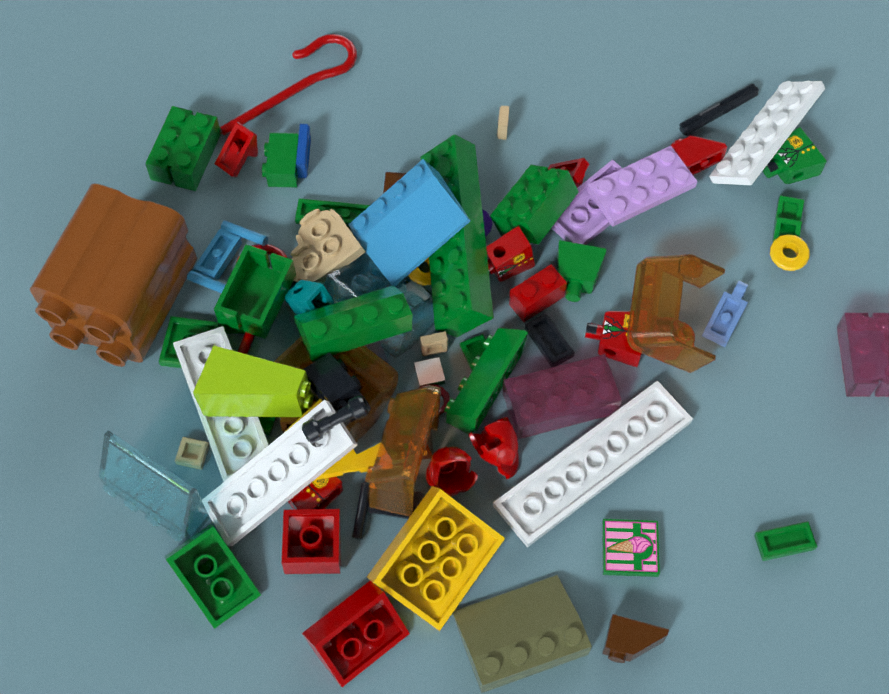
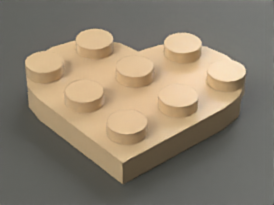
M315 209L306 214L300 221L301 227L298 235H296L298 246L290 254L296 271L293 281L297 283L300 280L323 284L365 253V250L343 219L334 210L320 211Z

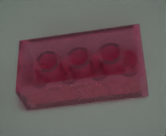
M605 354L505 379L503 382V397L518 439L610 416L620 409L622 402Z

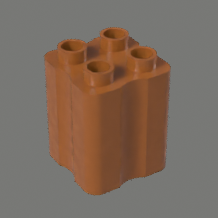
M91 184L30 287L34 299L39 303L35 312L42 319L46 320L52 328L49 333L50 338L57 344L71 350H77L81 343L97 346V355L115 366L124 367L128 360L138 363L143 362L181 291L188 273L197 261L195 250L186 238L188 228L183 216L169 207L151 201L132 198L118 190L101 184Z

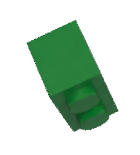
M269 134V142L264 144V156L267 157V162L262 163V177H266L268 187L297 188L296 158L299 134Z

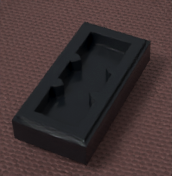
M547 313L525 324L526 332H528L551 368L574 357L575 352Z

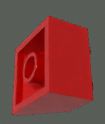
M340 509L284 510L281 561L284 574H341Z

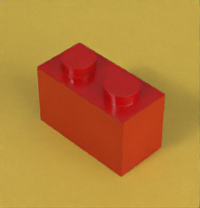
M551 264L510 290L509 305L520 319L526 322L564 298L567 282Z

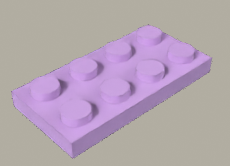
M669 146L588 184L587 191L611 226L614 227L695 188L697 180L672 146Z
M611 160L577 188L579 193L551 229L567 242L587 245L611 224L587 191V186L622 169V167L614 160Z

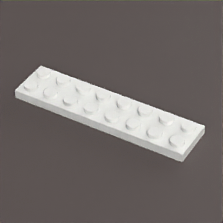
M656 381L494 501L493 507L528 548L691 424L693 418Z

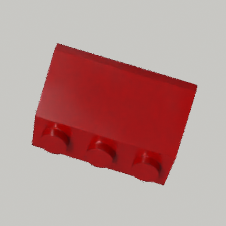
M369 581L302 634L338 684L344 687L410 633L384 591Z

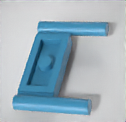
M224 220L221 224V229L218 230L193 270L188 273L187 280L222 293L226 284L218 280L242 244L241 239L245 238L265 246L268 243V237Z

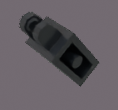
M330 352L302 369L306 371L308 381L311 383L310 388L321 401H329L336 412L347 406L349 399L357 395L363 397L360 392L363 387L355 375L350 376L347 373L348 369L340 358L336 360ZM364 398V400H365V402H366V404H367V406H368V408H369V411H370V410H371V407H370L369 403L367 402V400Z

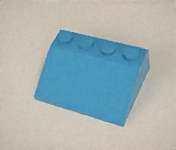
M422 159L349 224V227L357 241L392 286H396L466 226L470 219L440 173Z

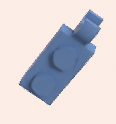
M738 281L732 295L724 291L703 331L702 337L726 347L748 302L742 300L748 284Z

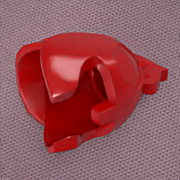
M503 417L484 427L481 434L469 433L470 441L481 459L497 466L498 472L504 475L506 479L512 478L517 473L519 468L518 437L508 417Z
M445 446L433 454L425 475L427 483L431 487L439 488L450 497H453L459 492H466L471 489L477 481L478 474L472 470L469 473L472 458L465 451L458 447Z

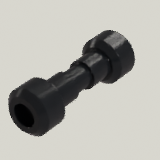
M357 395L348 400L347 406L337 410L331 416H325L318 421L312 418L302 424V431L308 442L315 443L323 439L324 433L333 429L334 426L342 422L345 423L353 418L360 420L368 416L369 408L364 398Z

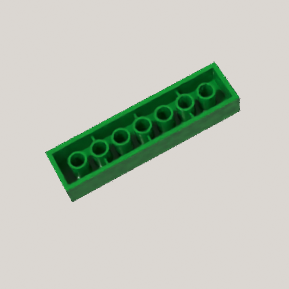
M454 134L420 158L421 160L424 159L440 173L470 219L466 226L429 257L435 330L446 331V334L459 337L494 318L476 147L475 144Z

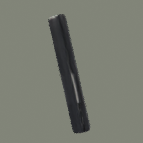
M751 83L679 124L680 132L687 136L758 96V87Z

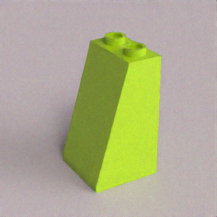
M215 345L212 347L193 391L203 415L208 417H301L305 413L306 408H311L314 394L310 388L311 383L308 381L305 370Z

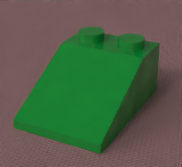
M212 524L165 555L166 561L214 629L261 596Z

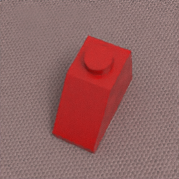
M689 136L683 140L678 139L671 144L692 175L721 162L727 150L725 143L696 136Z

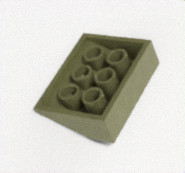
M558 575L455 610L452 613L481 693L587 656L592 647L583 623Z

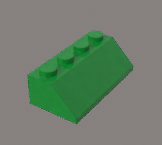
M390 286L295 315L294 319L310 360L313 362L329 352L331 355H336L412 331L413 314L403 292L395 286Z
M498 328L494 336L490 334L483 345L485 351L481 357L478 355L475 357L470 367L473 371L468 378L463 377L457 389L460 391L456 399L451 398L445 407L444 412L447 413L446 423L468 435L478 431L523 355L528 332L518 329Z

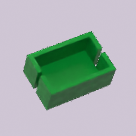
M172 106L145 163L150 180L171 185L173 177L176 187L196 191L221 136L218 118L199 112L193 115L191 110Z
M530 165L497 205L490 217L501 237L519 226L529 243L539 245L579 191L569 171Z
M246 244L214 307L218 323L238 330L243 326L244 332L266 339L283 304L285 295L288 293L296 276L294 261L271 253L272 269H270L267 251Z

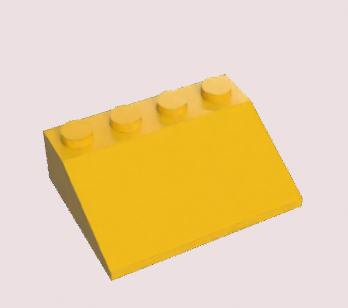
M432 486L370 571L367 578L440 631L505 538L444 491Z

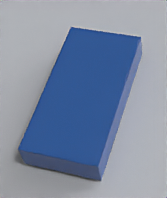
M300 124L296 158L298 178H307L311 146V133L308 124Z

